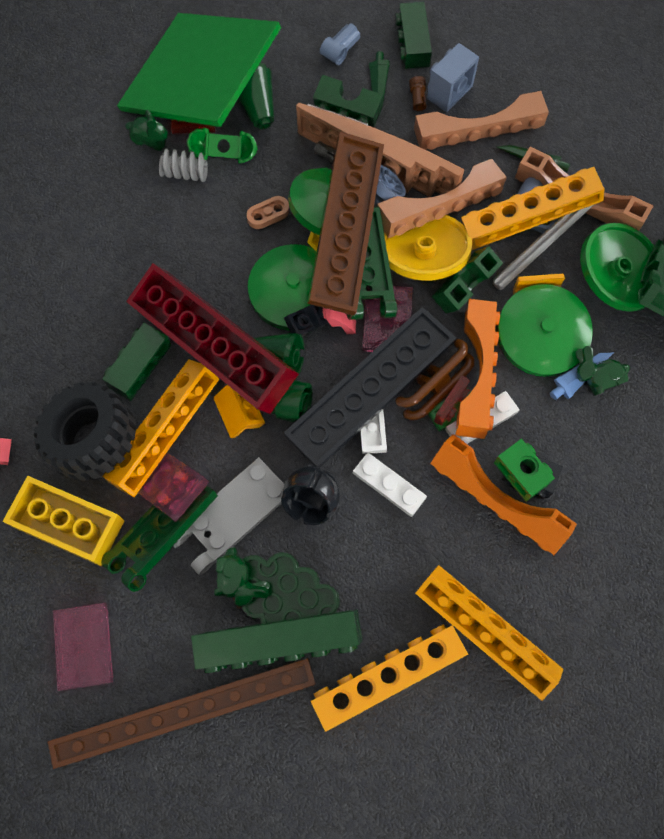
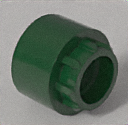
M294 380L271 413L276 414L279 420L295 423L311 408L313 398L312 385L307 382Z

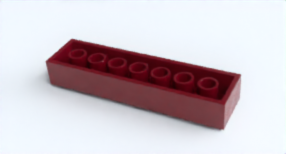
M152 263L126 301L258 410L271 414L299 375L294 369L172 274Z

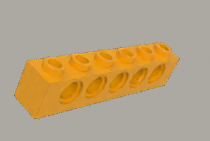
M595 167L581 169L571 176L558 178L552 183L537 186L521 195L516 194L505 201L492 203L484 209L471 211L461 217L462 223L468 236L472 238V250L600 203L604 200L605 189ZM578 189V190H580V191H578V192H573V191H571V190ZM535 206L533 209H528L527 207ZM507 214H513L511 217H505ZM486 222L492 223L490 225H483Z
M188 359L136 430L135 439L131 441L132 448L129 453L126 452L123 456L125 459L121 464L117 463L114 466L115 469L110 473L105 472L102 477L119 490L135 497L219 381V378L202 363Z
M440 565L436 567L415 593L541 701L559 684L564 669Z
M443 624L431 630L432 636L424 641L421 636L407 643L409 649L401 653L396 649L384 656L386 661L379 665H376L375 661L362 667L363 673L353 678L352 674L337 681L339 686L331 691L327 686L315 692L314 696L316 699L312 700L311 703L325 732L468 655L453 625L446 628ZM435 643L441 648L439 658H433L428 654L429 644ZM407 656H414L418 660V667L415 671H410L405 667L404 660ZM384 668H390L395 673V680L390 684L383 682L381 679V671ZM366 680L372 685V692L369 696L364 697L358 693L357 684L360 681ZM344 693L347 695L349 703L345 709H337L334 706L333 698L336 694Z

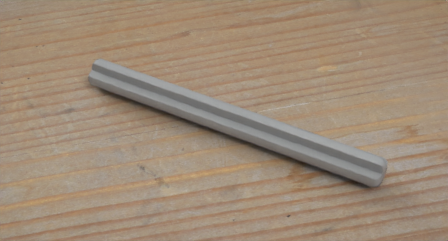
M592 206L559 218L493 279V285L498 290L505 288Z

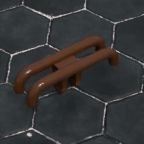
M456 339L454 346L458 348V351L441 368L430 365L426 369L431 378L421 374L416 378L422 387L415 394L408 398H396L395 403L400 407L406 408L418 404L430 391L435 393L420 409L416 411L404 410L403 416L406 419L419 420L424 418L471 372L475 360L471 354L467 353L468 346L465 341ZM461 361H464L465 364L450 378L449 373Z

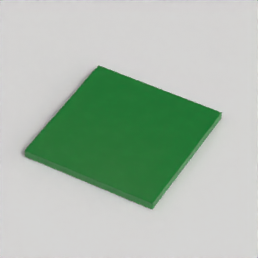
M178 13L118 103V108L120 111L145 115V112L149 110L152 116L221 127L281 29L279 22Z

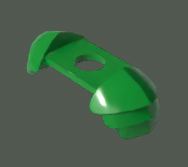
M202 128L192 131L187 139L189 152H194L196 158H198L200 152L203 153L204 160H207L208 156L236 158L238 163H245L251 160L258 150L253 136L244 131H240L239 136L210 134L208 128ZM223 139L227 140L230 144V149L226 153H222L218 149V143Z

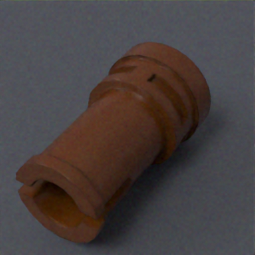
M415 76L409 80L413 110L423 111L427 107L425 100L426 79L422 76Z

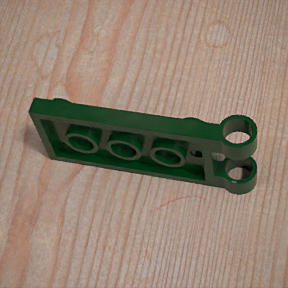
M374 208L357 312L354 316L347 314L349 320L363 318L364 309L361 299H380L379 310L382 318H395L397 315V303L394 296L380 208Z
M184 471L124 537L104 554L101 560L102 566L112 574L119 573L125 567L126 557L128 556L135 563L123 573L121 581L130 591H139L146 583V575L218 495L213 489ZM117 558L116 562L111 565L112 561Z

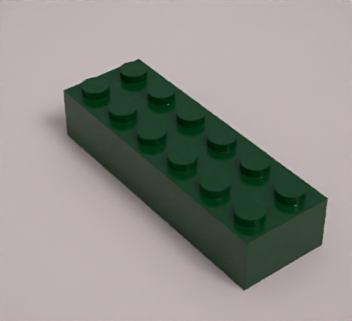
M358 609L210 631L191 636L195 670L204 668V673L221 671V669L227 668V665H231V669L244 668L247 665L253 664L252 661H257L258 665L271 664L279 660L278 657H284L285 661L299 660L305 656L304 653H311L312 657L326 656L328 653H331V649H338L339 653L353 652L363 641Z

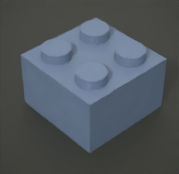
M460 43L453 49H449L445 53L444 58L439 63H434L430 69L427 99L447 113L473 87L479 56Z

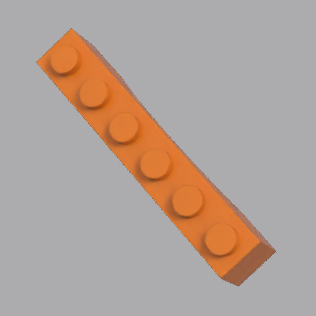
M469 299L467 303L464 332L470 338L477 353L479 378L471 393L460 402L456 419L455 435L485 439L488 430L492 431L494 416H490V408L493 409L495 403V394H491V388L495 387L496 373H493V366H496L498 352H494V346H497L499 332L495 331V326H498L500 321V312L496 311L497 302Z
M454 434L444 442L430 463L440 474L446 475L453 480L460 489L468 491L479 503L487 505L496 512L498 517L510 522L521 534L530 537L537 542L541 549L549 551L553 555L568 540L577 523L556 508L531 506L505 494L484 473L476 458L474 449Z

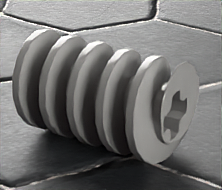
M164 149L159 162V174L161 177L166 175V177L171 178L174 175L176 179H180L183 176L185 180L191 177L193 181H197L200 178L202 182H205L208 173V163L204 160L203 153L200 152L198 159H196L192 151L189 158H187L185 151H182L179 157L177 150L174 149L172 156H170L169 150Z

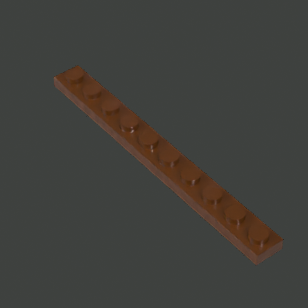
M307 658L48 741L53 769L314 686L316 684L309 660Z

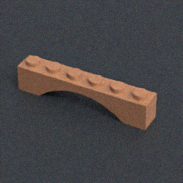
M538 91L520 95L506 109L483 118H456L437 111L416 115L414 131L419 147L432 150L440 146L455 145L465 141H476L480 138L496 137L500 134L516 133L530 128L537 129L544 126L549 111L542 92Z
M529 147L520 162L515 179L524 183L526 178H535L544 186L558 178H565L569 175L555 163L551 156ZM574 189V190H571V191H573V192H578V191H580V190ZM604 193V200L594 204L586 213L607 224L621 223L639 231L653 205L634 196Z
M489 159L474 165L465 181L445 194L429 198L396 196L377 204V208H380L383 231L388 238L402 235L410 229L421 227L435 219H441L445 215L454 211L458 212L466 206L478 204L491 196L495 197L502 192L506 176L493 159Z

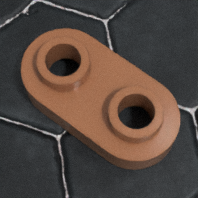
M275 196L250 207L247 211L248 224L254 229H262L285 219L289 214V203L284 197Z

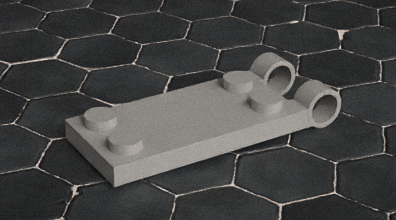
M258 457L217 493L218 497L173 546L175 548L180 546L194 534L207 551L199 555L192 562L191 567L199 576L204 574L217 562V558L225 555L228 548L234 547L282 504L281 497L284 483ZM207 531L211 532V536L209 538H206L204 536L205 532Z

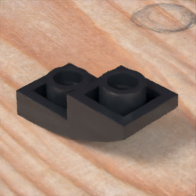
M311 304L284 317L290 332L301 334V336L329 323L323 316V308Z

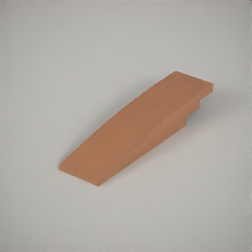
M302 103L296 105L298 134L334 154L340 131L384 144L381 165L389 168L398 176L405 187L406 193L411 188H414L429 197L435 191L442 195L455 189L462 182L464 169L425 149L355 120Z

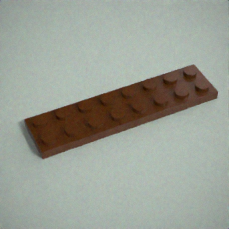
M341 131L338 135L307 304L353 316L357 312L384 144Z

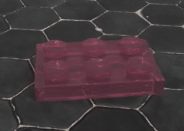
M393 286L397 303V315L395 318L381 317L379 310L380 299H366L362 351L373 352L411 317L413 287Z
M166 453L137 494L176 522L209 481L172 455Z
M107 603L53 611L57 691L113 683Z

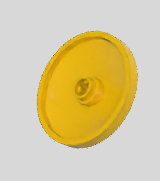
M447 215L441 219L427 222L421 227L410 229L402 235L388 238L384 233L390 269L410 279L430 281L447 278L464 268L471 256L472 238L468 236L465 226Z

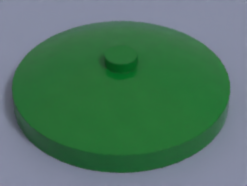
M315 168L302 172L292 182L288 195L289 207L294 217L305 228L319 236L332 171L330 168Z
M608 223L598 227L586 238L580 254L582 272L591 290L603 302L615 309L632 312L645 308V306L639 304L638 291L644 287L640 280L654 245L644 234L629 225Z
M298 244L280 246L265 253L253 266L248 279L250 302L257 315L269 325L290 331L284 317L310 305L307 303L317 253L312 247Z
M550 284L532 285L515 293L504 305L500 313L499 325L497 326V332H499L498 342L506 358L518 369L535 376H556L575 367L579 363L575 352L578 349L591 345L593 336L592 321L584 304L570 291Z

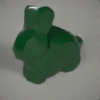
M149 110L145 112L146 117L136 118L133 122L126 124L125 127L129 131L130 139L135 144H145L157 151H161L165 147L168 131L161 123L154 119Z
M585 346L583 349H578L575 352L580 363L576 373L577 379L580 382L587 381L593 396L603 393L608 388L629 381L628 372L630 366L628 364H621L619 361L611 359L594 363L591 346Z
M235 547L228 548L224 556L217 558V588L215 589V596L234 598V604L237 607L247 605L254 597L267 598L269 596L268 589L270 584L267 581L256 583L248 581V567L244 560L237 555Z

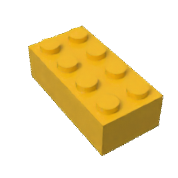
M27 476L2 522L102 567V557L111 549L125 520L118 514Z

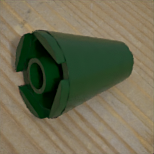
M264 63L258 65L238 98L253 125L259 129H267L274 122L271 69L269 67L266 68Z
M291 333L254 338L300 375L304 357H300V349L304 350V340L301 334Z

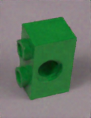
M522 438L501 453L494 461L497 468L526 502L555 479L552 469L538 459L535 449L529 443H525ZM520 465H528L531 469V473H524L521 470Z

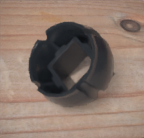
M311 464L296 470L287 478L281 497L283 508L296 521L303 518L304 524L319 525L324 523L334 514L339 503L340 492L335 480L336 475Z

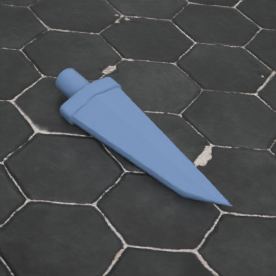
M614 352L598 353L593 356V362L598 363L606 360ZM578 366L554 380L557 387L549 393L552 399L556 400L562 395L569 399L586 382H580L577 379Z

